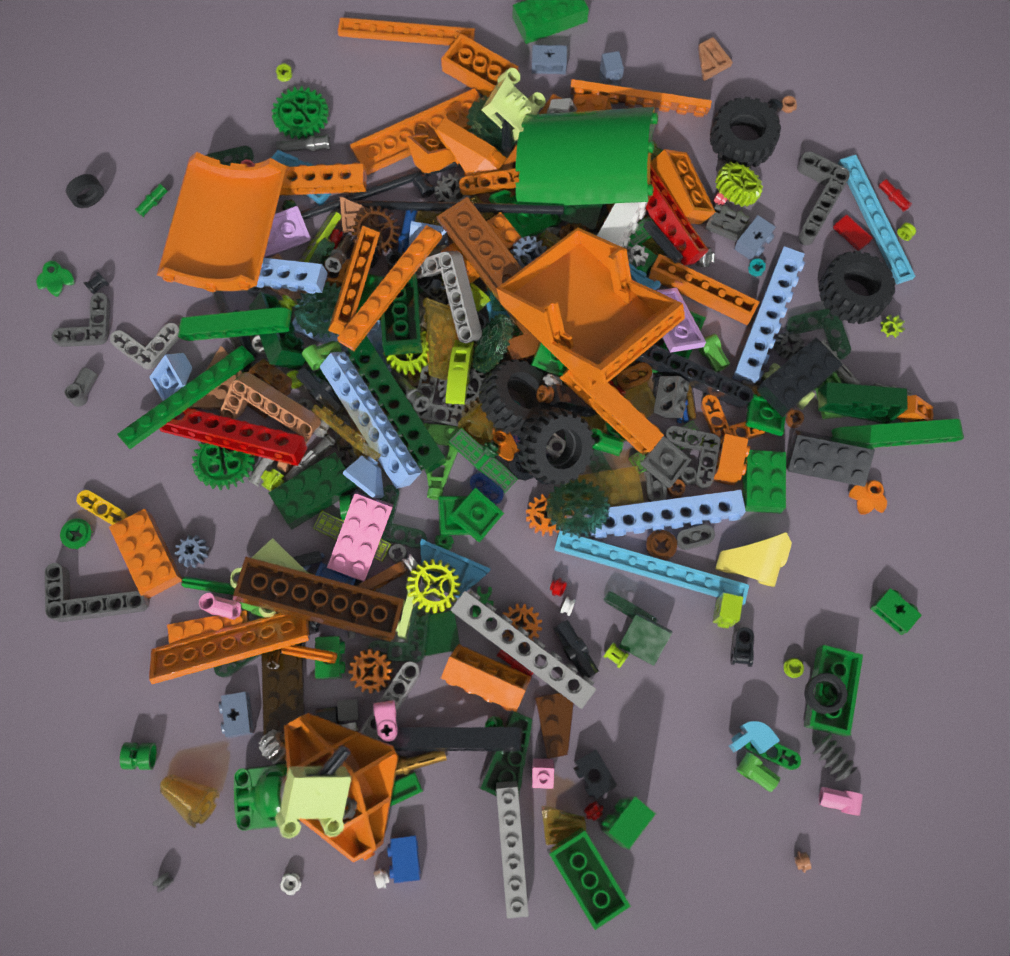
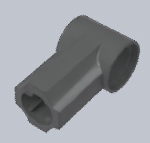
M82 368L73 384L65 388L66 398L76 407L85 405L88 400L87 394L98 375L88 368Z

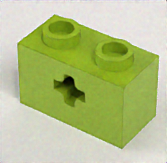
M723 593L716 599L712 622L717 623L718 627L726 629L729 626L735 625L740 621L744 597Z

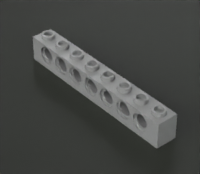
M472 590L469 593L464 591L450 611L579 708L583 709L596 691V688L593 687L595 682L587 676L581 678L576 674L578 670L569 663L565 666L560 662L562 658L553 651L549 654L544 650L545 645L537 639L533 642L527 637L529 635L527 631L520 626L518 629L513 627L511 619L504 614L502 617L495 613L497 609L488 602L485 605L479 601L480 596ZM478 605L481 608V614L478 617H473L470 614L471 606ZM490 617L495 618L498 622L497 627L494 629H489L486 626V620ZM511 630L514 633L513 639L505 641L502 638L503 631ZM521 642L529 643L530 650L527 653H521L518 650ZM539 654L546 656V662L543 665L535 663V657ZM556 666L562 668V675L558 678L551 675V670ZM571 679H577L579 682L575 690L568 688V682Z

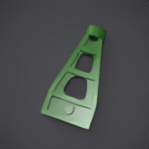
M425 423L424 426L437 445L449 446L450 448L445 458L446 463L443 464L445 466L443 476L433 477L432 472L427 474L429 488L427 498L438 500L439 496H443L444 487L458 454V451L448 442L462 427ZM423 448V450H424V455H425V454H427V453L429 452V450L426 449V448Z

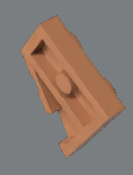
M714 37L699 44L698 52L704 81L732 66L731 59Z
M340 197L343 233L355 232L357 229H352L351 225H357L358 223L354 222L353 219L357 218L360 220L357 213L360 212L362 215H365L363 208L366 207ZM372 216L374 222L379 224L378 216ZM366 219L362 226L369 228V222ZM371 223L373 226L372 229L375 231H379V228H376V226H374V224Z

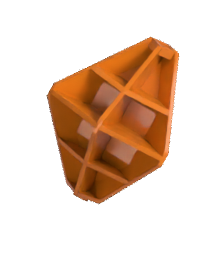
M311 713L302 715L285 725L287 774L289 767L324 766L341 745L346 746L351 751L341 766H345L351 776L347 797L356 801L357 808L353 817L342 819L344 824L343 831L337 836L330 837L326 835L319 818L299 820L353 863L361 858L364 861L375 855L374 851L384 842L398 762V755L393 746Z

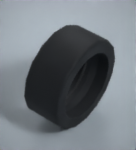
M83 174L69 182L66 187V194L77 208H88L101 200L104 189L94 175ZM91 188L88 192L79 195L83 190Z
M823 673L814 676L807 682L804 696L811 709L818 713L827 714L836 712L843 707L847 699V690L839 677L834 674ZM827 681L835 686L838 695L835 703L832 705L824 706L816 701L814 688L819 682Z

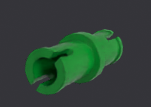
M158 184L149 195L145 196L141 204L135 208L136 212L145 217L154 206L158 205L157 202L168 191L161 184Z

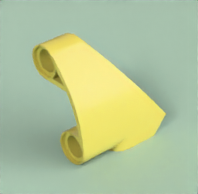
M787 532L759 542L723 550L719 554L715 569L729 574L743 575L756 579L758 583L775 587L780 567H783L788 559L792 542Z

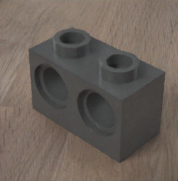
M660 376L653 413L663 418H683L689 382L680 376Z

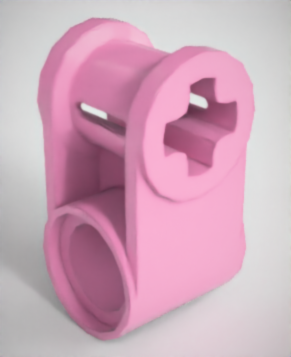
M395 701L373 703L377 733L383 741L391 742L397 737L398 733ZM387 726H389V728L393 730L392 732H389L388 737L384 733H382V731L386 730Z

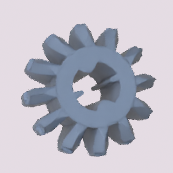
M187 535L186 541L180 538L182 544L175 545L179 550L175 552V556L179 557L177 561L180 564L184 563V566L187 568L190 565L196 568L197 562L204 564L202 558H208V554L205 552L209 550V547L205 546L206 541L204 539L200 540L198 535H195L193 538L191 535Z

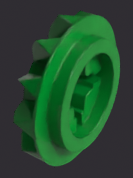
M72 519L63 525L60 531V539L66 547L78 550V548L86 547L87 542L91 540L90 537L93 532L90 524L85 520ZM79 530V533L82 535V537L75 538V536L72 535V533H70L71 531L78 532Z

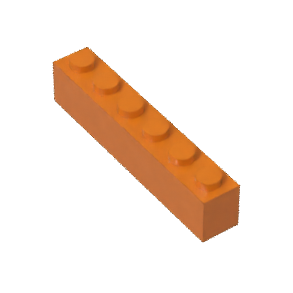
M362 226L358 233L328 331L340 335L356 315L380 232Z
M659 254L651 268L649 279L653 281L658 280L662 285L670 289L677 288L680 294L747 326L760 302L680 263L675 264L670 258Z
M569 369L560 377L566 385L642 455L651 452L664 436L656 425L646 419L642 412L638 411L628 399L624 398L609 383L605 385L599 383L590 390Z

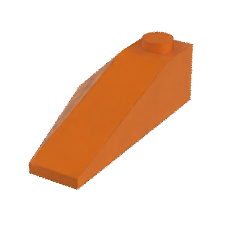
M428 133L407 136L414 164L422 172L431 173L438 171L455 162V156L451 150L445 147L438 135L437 137H428Z

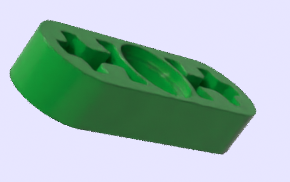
M750 742L744 745L747 751L787 770H795L801 765V757L797 752L778 743L773 745L777 749V755L773 758L769 757L766 751L759 754L754 746L750 747ZM781 755L785 757L793 756L795 764L789 766V761L782 758L779 762L778 759Z

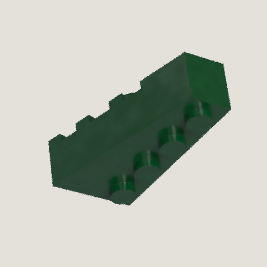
M262 292L249 305L250 310L282 307L276 296ZM290 323L288 332L260 334L259 336L269 364L300 370L307 363L302 355L304 342L295 335V327L292 323Z
M827 382L818 390V411L889 424L908 409L906 388Z
M515 711L510 712L504 727L522 729L521 751H493L477 788L497 797L496 783L517 781L519 796L533 719Z

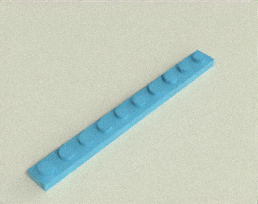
M559 532L555 551L718 598L723 593L744 597L742 605L746 602L749 589L748 584L567 532Z

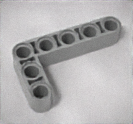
M448 251L427 257L414 274L417 275V278H424L442 273L459 340L463 343L479 340L482 330L462 254L459 251Z

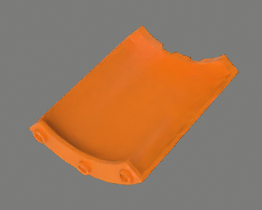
M195 152L188 160L157 275L167 282H177L202 288L209 292H216V290H249V288L257 286L287 166L272 158L255 163L254 167L231 163L228 166L220 164V160Z

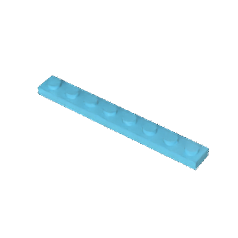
M853 155L839 160L838 165L846 168L850 173L847 184L889 270L893 273L896 285L914 279L915 274L857 156Z

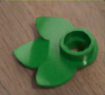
M48 261L44 264L43 272L38 275L36 283L39 290L47 288L52 295L58 297L63 289V284L74 285V277L69 270L63 269L56 261ZM54 267V272L50 273L49 268Z

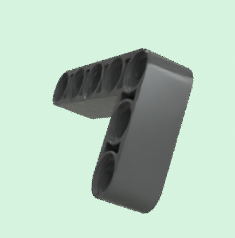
M811 151L805 152L802 155L797 166L798 171L826 187L798 236L799 242L805 246L811 245L814 242L850 177V173L846 168Z
M50 563L45 568V612L48 618L57 622L143 612L149 607V599L143 595L141 596L138 591L70 599L69 570L58 563ZM60 569V574L54 577L55 572ZM60 588V594L55 597L56 590ZM141 597V603L135 606V600ZM121 600L120 607L115 609V603ZM101 602V608L95 611L96 604ZM81 605L80 612L75 614L76 607ZM61 608V613L55 616L56 610Z

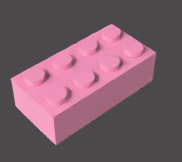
M356 492L327 568L365 581L394 505Z

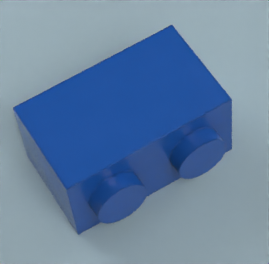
M417 835L390 839L391 843L387 844L388 857L392 856L393 864L389 866L390 879L394 878V883L420 880L421 872Z

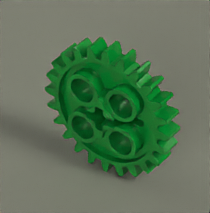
M303 86L300 87V90L294 87L292 92L287 89L288 94L281 93L282 98H276L277 103H273L274 109L271 110L275 127L279 129L280 133L284 132L285 137L290 134L291 139L295 136L298 139H301V136L307 139L309 134L311 136L314 135L313 132L320 133L319 128L324 129V123H328L329 109L326 99L322 98L321 93L317 95L316 90L311 92L310 87L306 91L303 89Z
M198 443L200 450L195 449L194 452L197 456H192L194 461L192 466L199 481H203L205 486L210 484L212 489L217 485L219 490H222L223 486H226L229 490L230 484L237 487V481L244 483L243 477L249 478L248 471H254L251 465L256 464L253 459L256 457L255 455L236 450L229 452L231 449L223 447L224 461L227 468V474L225 475L221 447L208 443ZM219 469L217 472L212 473L213 470Z

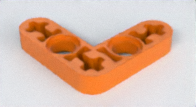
M707 395L703 398L701 409L711 434L717 435L719 438L721 432L723 436L725 434L738 436L736 429L742 428L746 432V435L742 438L750 440L765 433V431L753 429L750 434L751 427L745 426L746 421L729 426L718 398L713 395ZM708 400L710 403H714L712 410L709 405L706 406ZM719 417L722 423L714 425L711 419Z

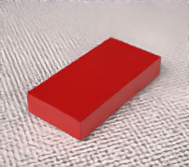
M847 214L833 227L857 251L862 250L873 239Z

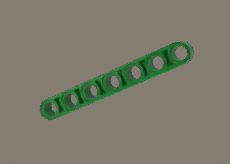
M279 307L183 317L180 320L178 337L185 341L288 332L292 311Z
M960 419L849 426L831 430L832 437L870 444L873 448L947 443L964 439Z

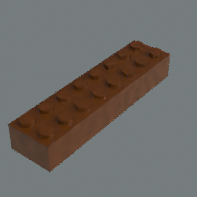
M246 556L233 595L234 601L389 642L395 637L404 599Z

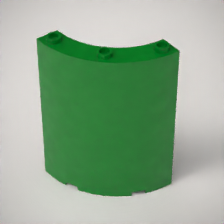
M655 107L526 115L521 124L524 129L523 132H519L516 151V172H519V182L516 183L517 204L587 205L648 202L654 192L653 184H650L651 153H654L653 132L656 124H658V112L655 113Z

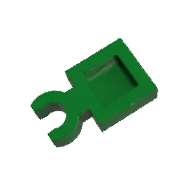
M478 586L477 594L480 596L479 601L484 605L488 602L493 606L494 601L488 600L492 595V588H488L487 594H482L481 586ZM473 605V617H478L481 614V608L478 605ZM493 617L488 618L486 621L492 622Z

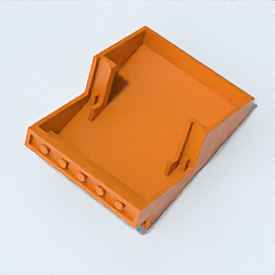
M576 228L496 288L500 303L590 390L599 383L607 384L685 319L683 303L631 279L626 248L580 228Z

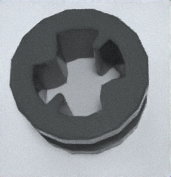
M395 544L389 549V556L393 562L399 563L403 562L402 559H406L407 552L403 545ZM397 549H401L403 555L395 558L394 550L397 552Z
M166 872L152 883L153 886H157L158 893L174 882L173 878H169V872Z

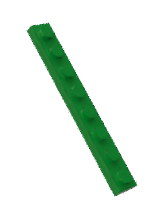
M241 345L117 433L118 437L129 450L253 362V356Z

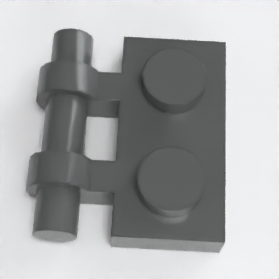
M716 204L714 210L720 212V214L715 212L710 216L705 229L737 242L746 227V224L740 221L747 223L750 217L740 210L737 212L730 209L725 204L723 206Z

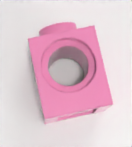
M533 758L532 788L553 789V759Z

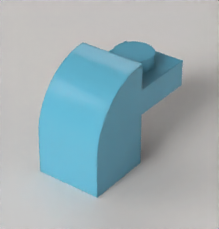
M751 721L740 726L744 734L742 735L741 732L731 738L732 743L728 746L732 752H736L748 742H751L758 753L762 754L780 740L766 724Z

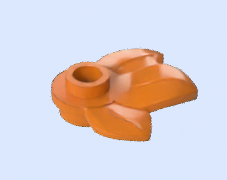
M496 431L491 435L490 442L493 440L499 444V456L503 459L512 461L514 454L520 452L517 449V442H520L518 439L519 435H511V432L507 434L502 431Z
M876 480L867 482L865 487L856 485L849 492L850 498L858 500L857 510L861 515L868 514L873 509L883 513L887 507V499L883 495V485ZM870 488H875L876 493H872Z

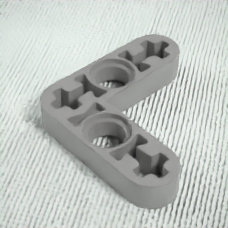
M174 323L166 324L146 347L125 332L119 330L111 334L110 342L116 349L138 365L150 370L159 363L179 340V327ZM170 330L175 331V334H169L168 332ZM122 338L126 343L125 346L120 341L117 342L116 339ZM159 342H163V349L156 350V344ZM132 346L138 347V351L135 354L129 353V349ZM142 354H143L146 358H148V359L150 358L151 361H150V362H147V361L145 362V361L143 360V358L141 357Z

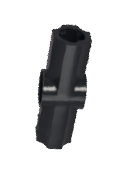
M309 366L301 369L296 377L309 390L308 392L318 404H322L333 417L343 413L345 407L334 394L330 385L324 379L321 380Z
M568 619L553 628L564 646L565 654L575 664L582 678L584 676L590 678L599 672L589 655L586 644L581 637H578Z

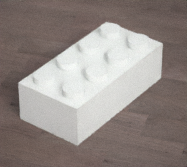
M647 202L615 203L597 236L627 248L631 239L629 237L630 234L636 232L638 220H642L645 215Z

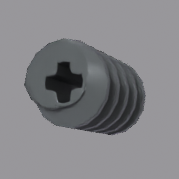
M828 734L814 745L816 748L813 754L821 753L818 760L826 759L827 762L824 767H832L830 775L837 773L835 781L843 780L858 767H853V760L846 761L849 757L848 754H841L843 748H835L837 741H830L832 735Z

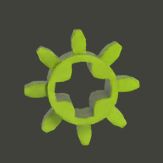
M890 314L887 316V320L881 322L883 325L881 332L884 331L887 334L886 337L893 335L896 338L899 336V332L905 330L902 327L905 321H902L899 315L892 317Z
M273 468L269 472L265 470L260 477L263 480L261 485L269 491L285 483L282 480L284 475Z

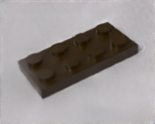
M268 653L261 654L263 735L272 730L281 731L284 734L285 725L305 715L303 658L282 653L280 655L279 667L274 669L275 664H273V669L266 667Z

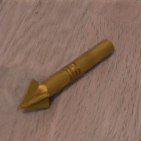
M689 386L686 400H688L689 420H695L696 413L692 387Z

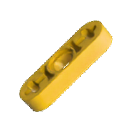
M83 490L77 495L76 500L81 507L111 525L119 522L110 516L112 513L120 516L122 520L128 517L123 510L89 490ZM84 497H89L95 503L91 505L83 499ZM102 504H106L107 511L103 514H99L98 507Z

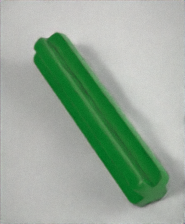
M186 576L183 577L181 586L184 588L234 595L235 588L232 587L231 583Z

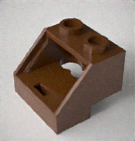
M263 358L249 370V373L259 379L262 378L284 395L288 396L291 393L292 379L274 365L269 364L266 359ZM248 402L247 406H249L263 418L269 416L268 414H266L265 412L261 411L260 409H258L257 407Z

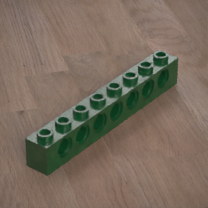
M365 336L354 351L347 347L349 352L347 355L352 364L355 363L358 369L356 370L361 378L366 379L368 389L371 394L374 393L377 399L375 400L380 408H384L387 412L386 416L391 424L394 423L397 429L395 431L400 439H404L406 442L405 446L410 455L413 454L417 459L415 462L421 471L424 470L427 475L445 464V456L368 337ZM364 358L370 359L367 363L361 362ZM373 373H379V374H380V375H379L378 377H376V378H372V377H371V375H372ZM383 388H389V391L386 393L380 392ZM392 403L399 404L397 408L390 407ZM402 418L409 419L405 424L399 422ZM412 433L419 434L416 439H411L409 436ZM423 448L429 450V452L425 455L419 453V451Z

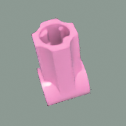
M206 593L199 599V607L214 616L219 615L235 620L242 611L239 602L217 597L211 593Z
M821 787L818 800L819 805L839 809L843 813L860 816L863 795L851 791L842 792Z

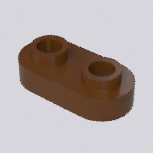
M638 363L621 371L617 376L616 384L624 391L631 390L650 380L652 368L647 363ZM639 372H644L645 376H640ZM627 380L629 383L624 384L622 381Z

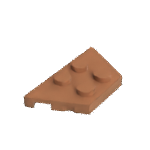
M220 346L206 370L228 355L222 346ZM237 372L189 408H202L203 410L215 408L221 410L231 383L242 372Z

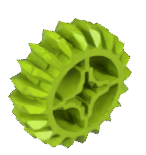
M737 162L725 164L717 173L715 180L716 188L720 189L719 193L723 194L724 198L729 199V202L732 201L735 205L739 204L741 207L744 205L748 207L755 203L761 196L763 188L761 185L762 181L758 179L759 176L755 175L754 171H751L749 167H745L743 164L739 165Z
M426 331L422 332V354L411 353L410 356L409 354L387 356L384 354L387 364H390L392 370L396 368L397 373H400L402 370L405 375L408 374V371H411L414 375L415 370L421 373V367L427 366V362H432L431 356H434V350H432L434 344L431 343V337L427 336ZM397 357H399V358H405V359H407L408 361H402V360L398 359Z

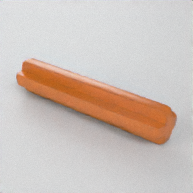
M291 645L281 649L283 654L328 663H335L337 653L299 645Z

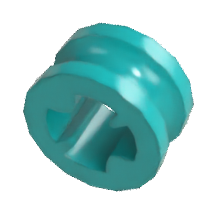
M754 259L751 261L748 271L752 276H761L766 269V264L761 259ZM755 264L761 267L759 271H755L756 268L753 269Z

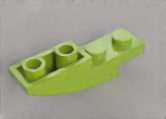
M455 340L448 371L445 400L447 404L465 405L474 341L463 343L460 340Z

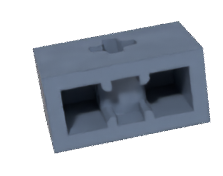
M532 45V74H566L567 46Z
M619 51L602 54L599 72L601 84L621 87L624 67Z
M758 215L738 239L734 250L752 261L755 256L759 257L765 249L763 246L766 243L770 244L775 237L773 232L776 227Z
M240 692L221 696L219 711L223 714L224 722H221V730L225 737L234 738L254 734L250 693ZM235 711L239 713V716H236V719L232 718V715L235 714Z

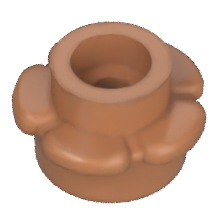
M786 96L781 100L783 104L782 111L792 113V111L796 110L797 104L794 97Z
M797 852V857H794L797 869H802L806 873V870L811 869L808 854L806 852Z

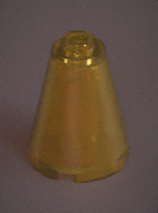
M479 401L460 419L458 427L467 432L479 444H484L486 441L491 442L493 440L496 427L493 426L494 423L491 420L489 421L486 418L487 414L482 411V403Z
M176 775L166 776L160 783V793L186 823L193 828H196L197 823L201 825L205 823L217 806L214 804L216 798L219 799L220 795L219 791L215 788Z

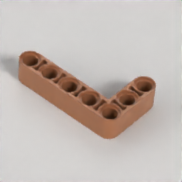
M249 372L242 373L231 383L220 410V416L236 420L243 414L249 402L303 437H310L321 425L320 418L316 414Z

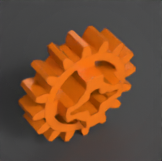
M541 494L540 500L534 497V504L529 502L528 506L530 509H526V514L530 516L526 517V521L531 522L529 528L535 527V534L541 531L542 536L545 535V532L552 536L553 531L559 533V527H565L562 521H567V516L564 515L567 513V509H562L564 502L558 503L559 497L553 500L551 499V494L548 495V498ZM545 504L543 507L537 508L539 505ZM552 505L555 506L558 511H555ZM545 512L549 513L548 518H544ZM535 519H538V520L540 521L541 525H539V524L535 521ZM552 522H557L555 525L548 527Z
M516 604L514 610L508 607L509 613L503 612V614L509 619L514 614L520 613L515 619L511 618L513 621L511 625L518 629V626L515 624H519L523 617V624L526 626L523 629L531 633L528 638L532 641L533 637L538 639L539 635L536 632L542 631V628L538 626L542 623V620H537L539 612L534 614V607L528 610L526 609V604L522 608ZM526 615L532 618L534 624L528 621ZM505 630L502 637L503 639L508 637L510 641L514 636L509 630ZM521 642L523 647H526V642Z
M368 649L367 653L364 650L360 652L361 657L359 655L354 656L356 662L349 664L353 669L348 671V673L354 676L350 681L357 682L355 688L361 686V692H365L368 689L369 694H372L374 688L379 692L381 691V686H388L386 680L392 679L388 673L392 672L393 669L388 668V665L392 662H386V654L380 656V650H377L374 654L373 649ZM365 658H375L376 660L369 662ZM375 666L373 668V674L366 677V675L369 672V668ZM372 680L376 684H368L366 681Z

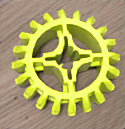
M434 559L430 560V565L425 560L422 562L423 567L417 564L416 570L410 572L413 577L407 578V581L412 584L407 585L406 589L413 590L408 593V597L415 596L412 603L415 604L418 601L420 603L417 607L418 609H421L423 605L426 606V613L429 612L430 607H432L433 613H436L438 608L443 612L445 611V606L450 608L452 606L451 602L455 603L457 601L454 595H459L460 591L455 588L460 587L461 584L455 581L459 579V576H452L455 569L453 568L449 571L447 569L449 563H446L443 567L441 566L442 560H439L437 565H435ZM435 571L442 575L440 577H433L427 572ZM420 576L423 577V582L425 583V589L421 593L418 588ZM446 580L449 585L447 596L444 595L442 583ZM440 581L436 588L427 591L431 584ZM434 595L441 601H430L424 597Z

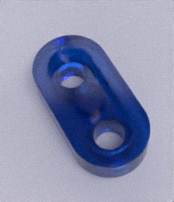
M476 473L471 477L470 487L472 491L475 488L478 489L495 505L503 501L504 492L502 488L483 473ZM482 482L483 486L478 487L476 486V483ZM497 494L498 497L496 499H492L491 495Z

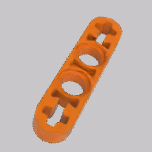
M516 169L466 176L460 180L459 190L463 195H475L516 188V183L519 182V172H516ZM505 177L508 181L501 184L498 182V179ZM482 180H488L490 184L488 186H482L480 182Z

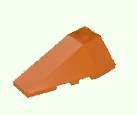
M445 117L435 129L445 147L451 150L455 156V162L460 164L465 171V177L497 172L507 159L494 146ZM482 180L480 184L486 186L489 181Z

